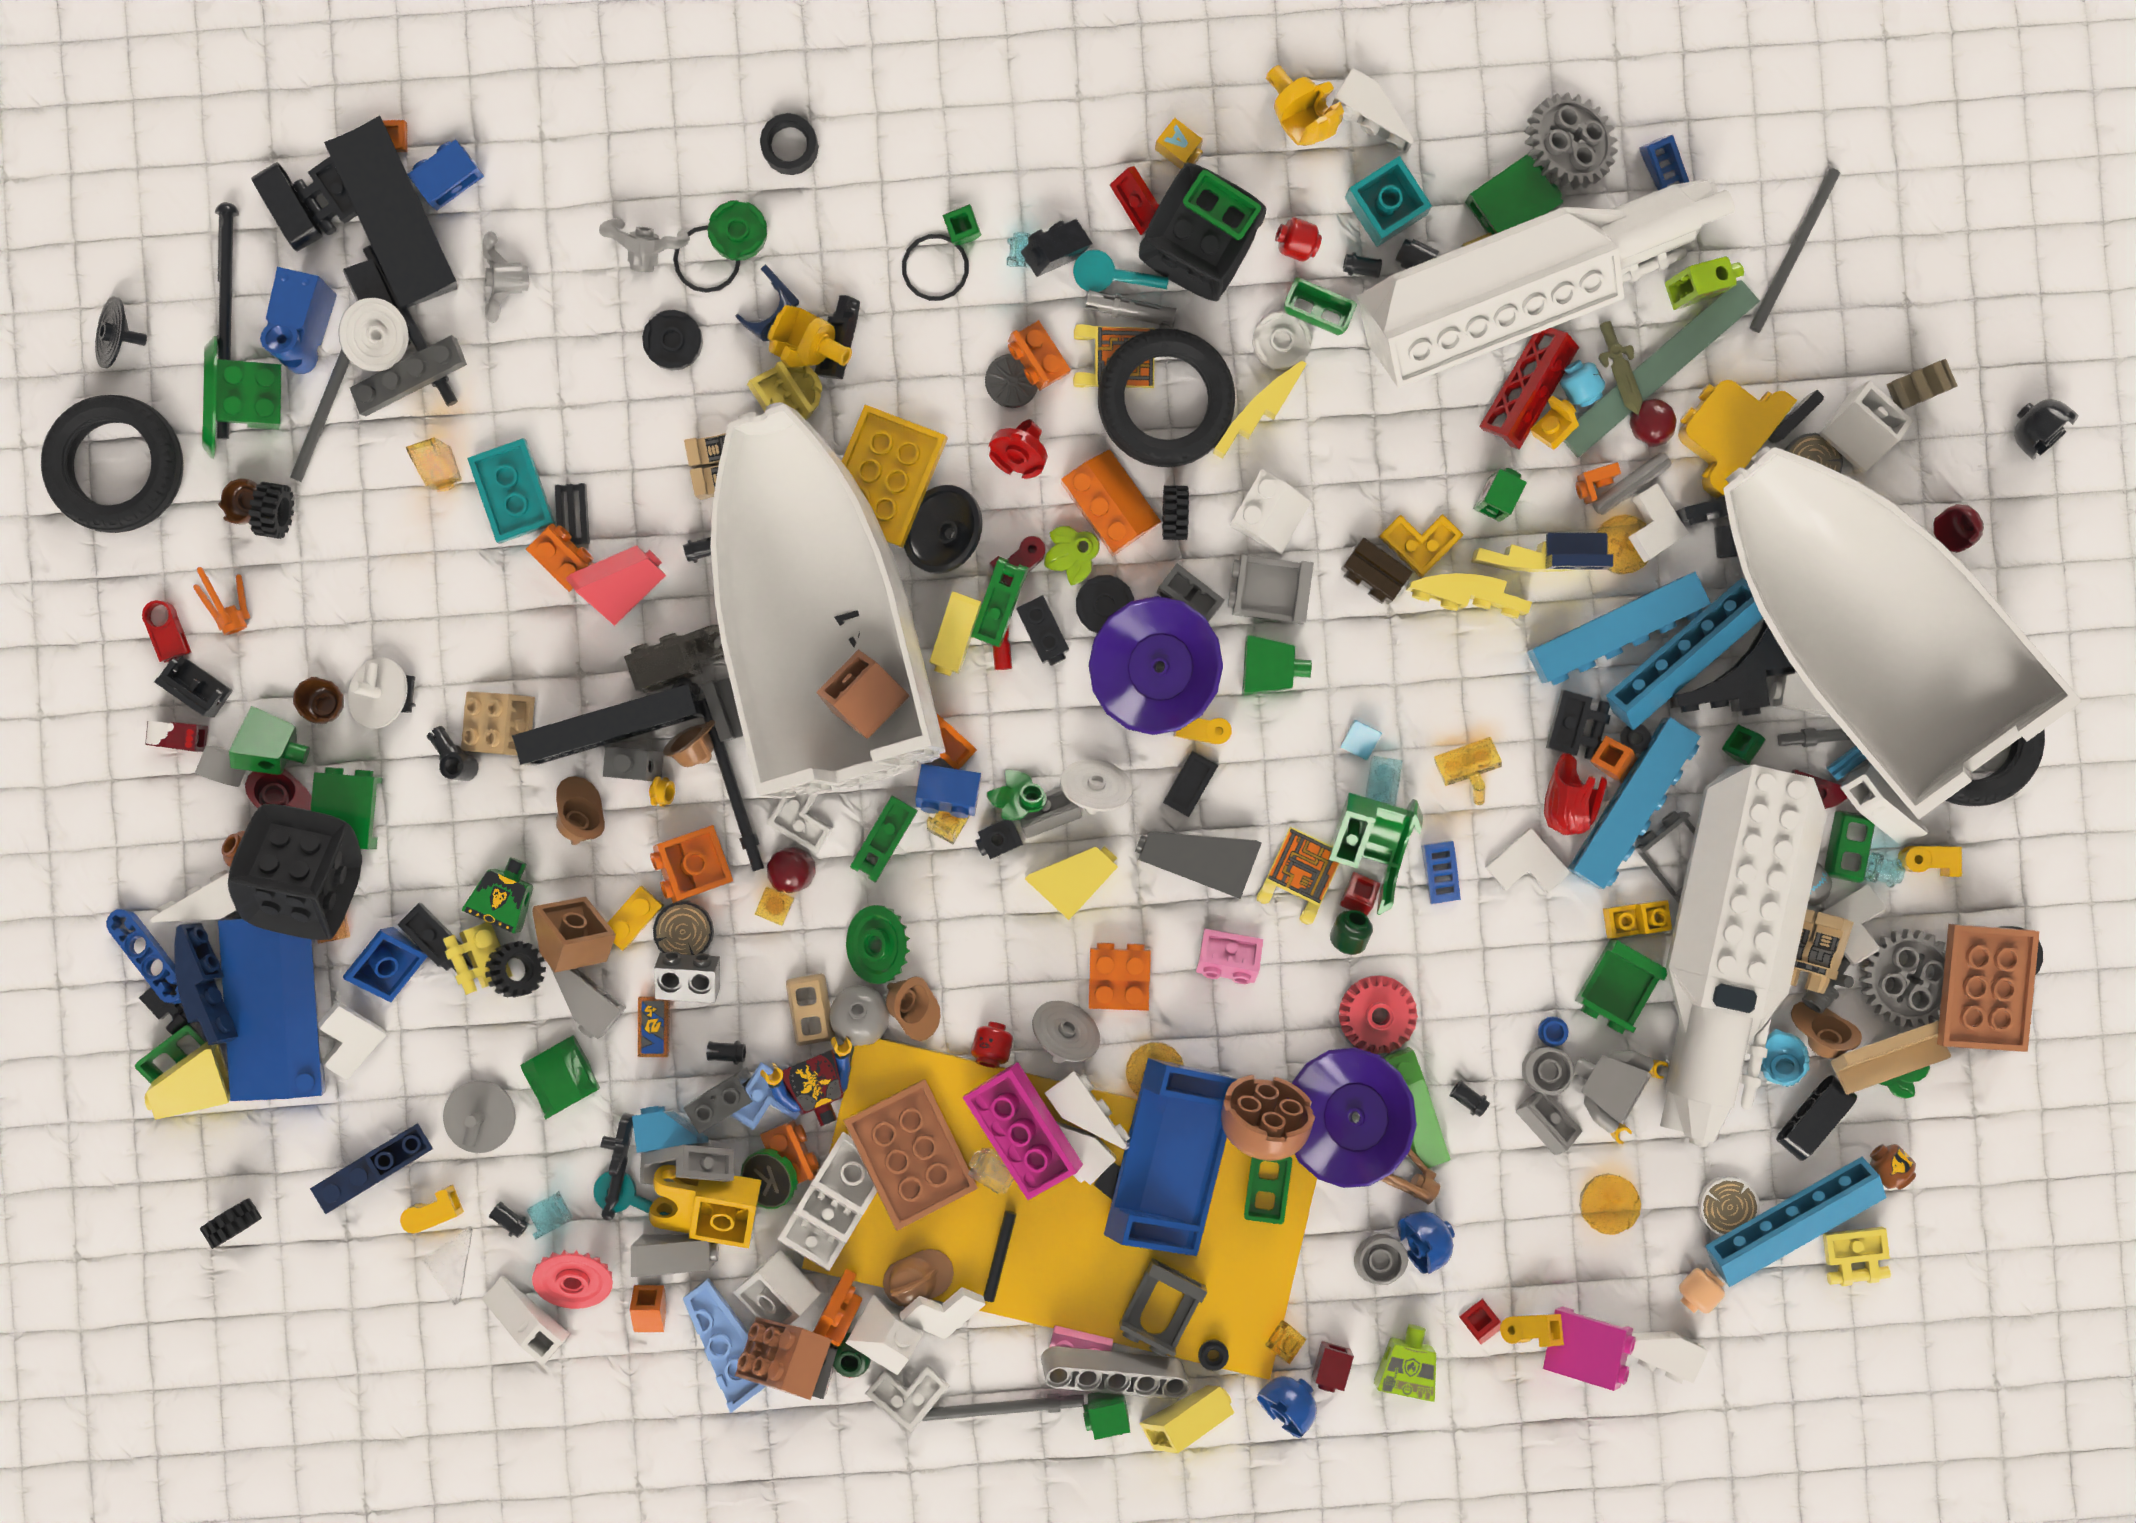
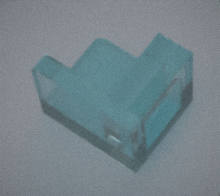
M559 1191L527 1209L537 1229L532 1234L535 1240L573 1218Z

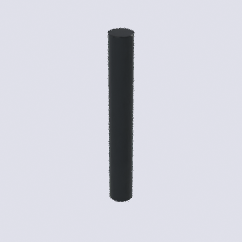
M1005 1211L983 1295L984 1300L987 1302L995 1301L1017 1215L1012 1211Z

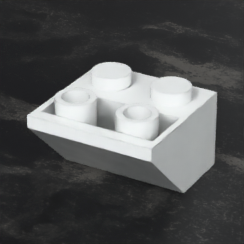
M1868 381L1848 394L1819 435L1864 474L1900 441L1914 420L1871 381Z

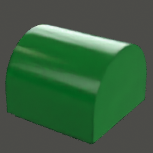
M970 204L942 215L954 245H963L981 236L980 228Z
M1738 724L1722 747V750L1734 760L1744 765H1750L1766 739L1761 734Z

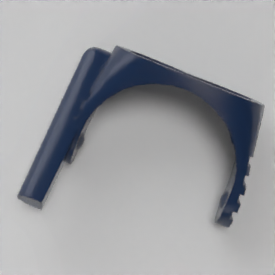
M765 264L761 270L779 293L777 310L770 318L758 323L748 322L738 313L735 317L759 339L769 341L767 335L777 314L785 305L797 307L799 300Z

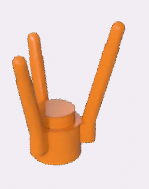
M198 567L197 572L215 607L199 585L195 584L193 588L216 621L219 630H222L224 635H230L247 628L245 620L251 617L246 606L242 576L240 574L236 575L240 610H237L235 605L224 608L203 568Z

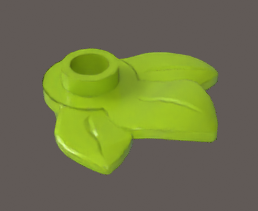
M1070 526L1055 528L1050 532V537L1055 546L1046 554L1044 565L1054 571L1066 570L1070 585L1079 584L1092 571V559L1097 556L1100 549L1099 540L1091 532L1083 531L1078 533ZM1082 541H1086L1089 545L1086 552L1080 550L1079 545Z

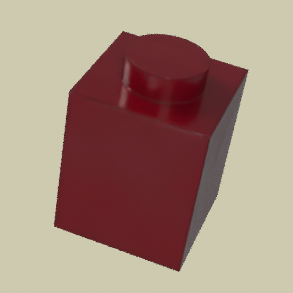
M1321 1341L1312 1373L1318 1388L1332 1393L1336 1389L1345 1391L1354 1359L1351 1349Z

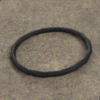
M708 225L693 228L687 233L691 236L695 232L708 230ZM675 249L674 252L675 272L685 285L695 291L705 293L719 291L729 285L739 271L740 261H736L735 269L727 281L717 287H697L687 281L680 272L678 264L679 249Z
M928 234L916 239L907 248L902 260V275L907 287L917 296L929 301H943L954 296L964 286L969 274V260L964 248L961 245H954L964 259V275L961 283L952 292L943 296H928L920 293L911 285L907 276L906 262L910 252L919 243L928 239H943L952 243L951 238L945 235Z

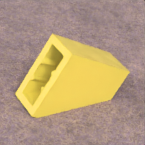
M952 591L929 661L935 665L934 671L950 677L952 672L959 674L972 639L971 634L982 605L981 601Z
M1094 846L1032 872L1025 880L1070 920L1118 868L1114 863L1117 857L1105 846L1101 850Z
M205 1042L154 1079L145 1093L144 1099L147 1109L152 1110L155 1120L229 1103V1075L220 1044L208 1045V1042Z
M1207 1385L1148 1417L1139 1424L1154 1450L1179 1453L1235 1412L1230 1405L1231 1398L1225 1389L1220 1386Z

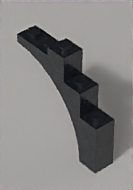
M1763 619L1760 630L1749 649L1732 668L1700 688L1674 695L1670 698L1671 708L1680 707L1681 713L1700 710L1699 704L1710 703L1711 709L1729 706L1730 700L1732 712L1742 711V716L1761 714L1760 708L1770 706L1766 674L1767 676L1785 674V668L1793 666L1788 661Z

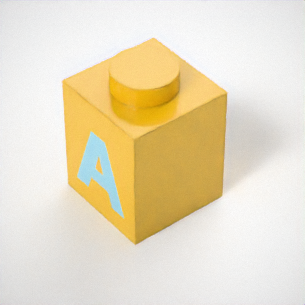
M1174 117L1156 140L1155 150L1179 169H1182L1186 163L1196 164L1203 154V151L1200 150L1203 139Z

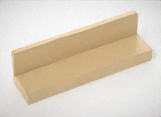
M1939 1020L1847 1052L1830 1061L1845 1093L1851 1094L1949 1059L1951 1054L1948 1048L1937 1045Z

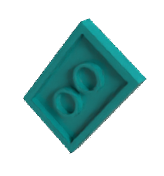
M522 438L467 458L496 543L500 544L548 527L552 523L555 525L526 439Z

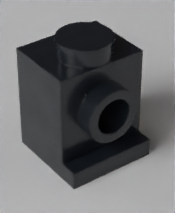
M1006 819L978 831L980 838L975 840L981 855L985 856L988 854L990 860L1023 845L1014 822ZM995 834H1000L1003 837V843L999 846L992 843V837Z

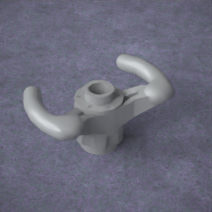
M619 218L604 221L599 226L601 236L613 238L628 250L627 261L630 264V269L638 272H653L654 266L658 264V253L666 249L682 248L690 241L688 233L684 230H680L677 233V237L664 236L659 239V235L654 234V229L648 227H636L635 231L628 234L621 231L625 226V222Z
M492 231L484 235L483 256L490 265V268L485 269L486 286H491L492 288L489 303L485 306V317L490 323H495L499 318L500 305L509 293H522V290L528 291L529 272L528 266H521V263H508L495 250V244L498 239Z

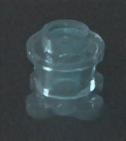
M1017 232L1013 233V237L1007 239V243L1010 245V252L1006 258V266L1030 268L1021 251L1029 243L1027 238L1031 234Z
M1872 853L1864 880L1873 883L1879 881L1886 883L1887 887L1893 888L1896 883L1900 884L1902 882L1905 867L1902 866L1900 859L1889 860L1884 858L1883 854Z

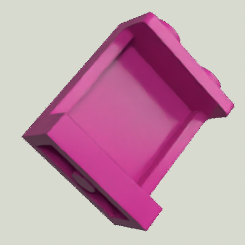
M1563 1306L1555 1309L1554 1314H1561L1564 1345L1547 1347L1543 1369L1612 1391L1619 1389L1622 1384L1625 1385L1629 1376V1367L1626 1366L1627 1356L1633 1353L1636 1337L1632 1336L1633 1328L1629 1326L1620 1327L1574 1313L1573 1309Z

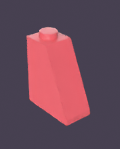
M636 545L571 573L566 577V580L582 598L615 626L666 575L659 567L662 563L661 560L651 550L645 553Z

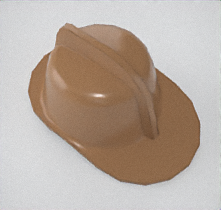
M711 720L702 725L691 726L683 730L667 743L663 750L664 755L674 758L681 766L687 768L697 764L708 763L711 760V752L714 748L708 732L714 726L715 721Z
M573 776L562 780L556 789L558 810L556 827L565 838L569 839L572 845L599 837L605 829V821L598 790L585 778Z
M917 976L896 983H889L887 985L889 992L886 997L888 1012L899 1022L911 1039L917 1041L927 1040L935 1033L941 1018L940 1006L923 978Z
M1803 1001L1793 1006L1791 1010L1792 1021L1801 1032L1807 1035L1809 1047L1817 1055L1834 1059L1860 1045L1862 1036L1859 1029L1828 1008L1823 1013H1817L1807 1007Z
M926 1249L914 1253L889 1266L884 1274V1291L892 1302L903 1307H907L918 1296L929 1300L945 1292L952 1283L954 1274L952 1262L947 1255L939 1250Z

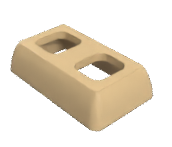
M820 973L788 979L786 981V990L796 1044L803 1046L831 1041L835 1037V1032L832 1029L829 1018L831 1007L825 975ZM804 987H813L816 993V1003L800 1006L797 1002L796 990ZM813 1016L819 1017L822 1028L821 1033L804 1035L801 1020Z

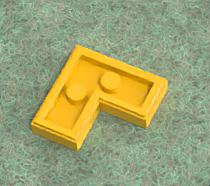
M1443 514L1422 535L1402 515H1399L1378 537L1422 578L1464 534Z

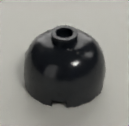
M2053 399L2043 400L2036 405L2028 403L2017 414L2020 420L2014 432L2016 442L2024 453L2034 460L2037 453L2041 456L2066 433L2063 426L2068 421L2073 425L2079 415L2063 402Z

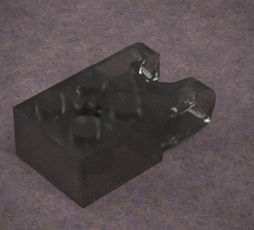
M710 625L682 636L672 633L659 638L660 643L654 646H648V643L631 648V654L624 656L636 691L646 694L678 683L680 679H690L703 674L702 667L724 660L722 644L718 648L714 647L715 639L720 637L719 626Z

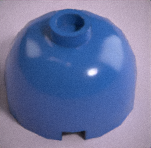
M1425 1211L1410 1214L1398 1221L1397 1228L1400 1240L1402 1241L1407 1238L1411 1249L1407 1251L1408 1257L1421 1273L1430 1274L1448 1263L1452 1257L1454 1247L1452 1238L1455 1237L1454 1230L1449 1222L1443 1221L1439 1216Z
M1284 1376L1275 1378L1257 1394V1400L1266 1413L1273 1420L1277 1417L1284 1423L1282 1428L1297 1438H1301L1316 1419V1401L1311 1395L1314 1390L1301 1378L1298 1381Z

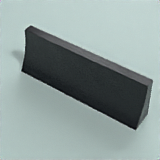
M379 115L350 132L325 141V147L400 309L404 310L456 290V279L381 116Z
M686 684L512 735L520 765L536 766L703 717L704 712L701 702L696 698L690 686Z

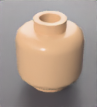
M1695 1268L1679 1285V1291L1684 1296L1680 1301L1693 1313L1698 1309L1703 1313H1710L1724 1298L1725 1291L1722 1287L1725 1284L1708 1268L1704 1270Z

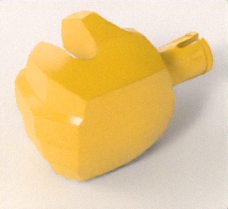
M1276 65L1267 73L1266 80L1279 93L1274 103V110L1282 128L1295 144L1303 146L1312 145L1336 134L1337 128L1342 122L1344 109L1340 102L1328 108L1326 98L1334 90L1330 81L1316 85L1308 77L1304 76L1293 81L1281 65Z
M785 305L777 314L767 335L770 341L769 352L781 357V361L790 368L818 365L826 357L845 366L852 356L851 348L834 341V326L814 314L795 306Z

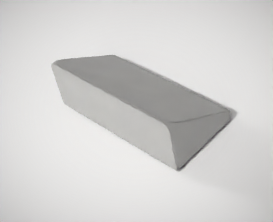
M1061 786L1045 792L1047 800L1043 809L1038 812H1029L1024 818L1019 820L1026 838L1033 837L1082 817L1078 805L1065 796Z
M1535 1092L1516 1110L1520 1118L1554 1155L1567 1151L1583 1132L1551 1095Z

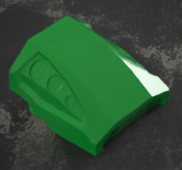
M574 1035L520 1065L524 1076L539 1101L545 1120L600 1089L589 1061Z

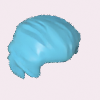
M1775 1029L1768 1035L1765 1047L1768 1049L1767 1057L1762 1060L1760 1071L1763 1072L1767 1081L1780 1084L1781 1086L1789 1087L1799 1083L1801 1078L1810 1069V1057L1807 1046L1804 1045L1799 1037L1779 1029Z

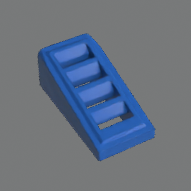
M1673 135L1661 137L1639 147L1642 159L1657 190L1666 188L1677 181L1680 184L1689 182ZM1663 148L1665 153L1656 156L1655 151ZM1668 159L1670 164L1661 168L1659 163ZM1674 171V176L1664 179L1663 174Z
M1454 841L1421 845L1430 904L1461 900ZM1446 851L1447 857L1432 859V853ZM1448 863L1449 869L1433 870V865ZM1450 875L1449 881L1435 883L1434 877ZM1452 887V892L1436 895V889Z

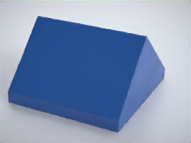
M383 928L378 931L343 975V978L391 1003L428 956L396 928Z

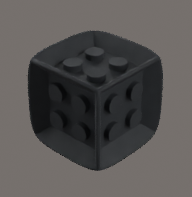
M1186 163L1173 180L1150 221L1145 237L1139 246V258L1163 277H1168L1170 281L1200 297L1217 302L1229 286L1250 249L1257 229L1264 221L1267 211L1266 206L1252 194L1220 175L1199 165ZM1202 170L1209 171L1261 205L1260 212L1242 239H1234L1184 206L1183 199ZM1203 190L1196 200V204L1206 211H1211L1218 202V197L1209 190ZM1229 207L1222 217V221L1232 228H1237L1244 218V213L1235 207Z
M261 805L252 816L243 834L229 870L228 890L240 917L256 927L277 933L312 940L332 939L343 922L360 878L362 854L356 834L347 822L331 815L285 805Z

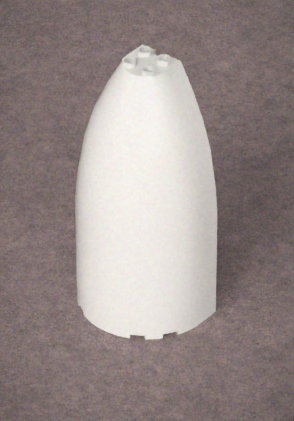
M778 402L768 405L765 413L757 416L756 412H747L739 415L738 420L728 423L719 461L712 505L710 548L715 607L721 644L758 797L791 798L796 796L795 792L797 794L808 793V795L829 792L832 790L831 786L836 785V788H849L918 767L917 761L928 763L941 757L940 754L945 753L946 750L909 601L895 559L871 505L850 471L827 442L797 410ZM857 610L859 612L858 617L844 620L845 623L839 626L834 618L835 616ZM851 637H854L857 642L855 647L848 640ZM858 649L877 662L909 694L905 702L868 739L833 714L816 693Z
M1764 447L1751 458L1754 462L1747 470L1740 467L1726 478L1729 484L1723 490L1731 532L1743 574L1759 612L1788 661L1814 697L1918 820L1972 782L1971 773L2016 740L2023 737L2026 741H2029L2083 702L1973 573L1937 538L1893 502L1857 480L1818 462L1777 447H1773L1771 450L1769 447Z

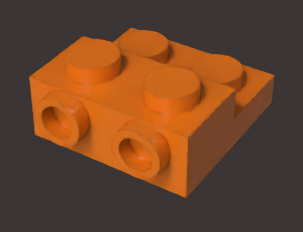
M713 825L653 846L654 852L650 854L651 862L656 871L661 869L665 880L660 882L663 895L666 899L671 898L673 903L733 882Z
M1097 943L1096 948H1090L1089 1009L1149 1011L1151 951L1145 950V944H1127V949H1114L1115 943Z

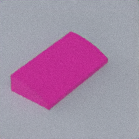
M1018 1062L962 1097L1027 1200L1076 1174L1082 1167L1083 1163Z

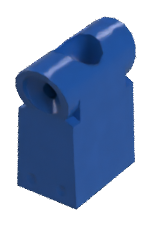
M277 267L266 315L268 324L261 332L260 337L262 346L290 371L296 374L311 372L317 364V348L322 345L337 294L317 275Z

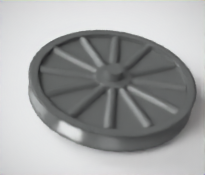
M1011 354L995 359L986 372L985 386L989 396L996 403L1004 407L1018 408L1026 405L1033 399L1038 388L1035 384H1030L1024 374L1025 367L1019 359H1014Z

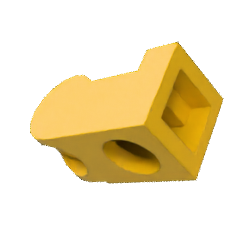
M1197 718L1181 730L1174 731L1173 737L1210 744H1222L1230 739L1232 728L1230 723L1223 718L1212 720Z
M1907 846L1901 849L1898 854V864L1905 871L1920 873L1928 868H1940V876L1962 877V847Z
M452 1184L435 1193L437 1200L428 1204L416 1203L404 1210L400 1218L402 1228L406 1232L414 1234L462 1214L464 1210L454 1185Z
M1561 1314L1512 1316L1505 1318L1500 1325L1501 1336L1507 1343L1530 1342L1533 1338H1539V1347L1564 1345Z

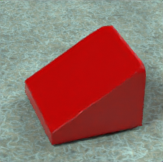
M1353 872L1342 896L1340 906L1349 910L1361 911L1367 916L1374 907L1381 883Z
M1483 1298L1459 1316L1481 1345L1500 1331L1502 1322Z

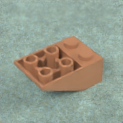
M756 1317L754 1324L749 1329L744 1352L738 1359L735 1376L811 1400L832 1339L800 1327Z

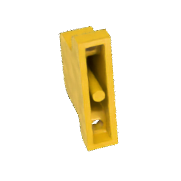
M1724 380L1715 386L1709 383L1698 396L1701 400L1695 409L1690 407L1682 416L1680 422L1683 425L1678 432L1679 440L1708 463L1709 466L1701 475L1703 477L1702 487L1713 498L1717 499L1724 495L1723 488L1729 484L1726 478L1740 467L1745 469L1751 458L1759 451L1798 401L1786 391H1777L1773 394L1767 391L1760 400H1757L1732 380Z

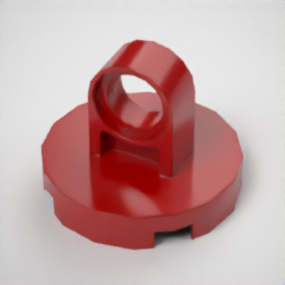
M1027 419L1016 429L1005 428L998 430L993 434L989 442L991 449L989 452L990 459L999 469L1011 475L1012 471L1022 473L1021 478L1024 479L1037 477L1042 473L1048 459L1046 449L1039 441L1042 429L1031 419Z

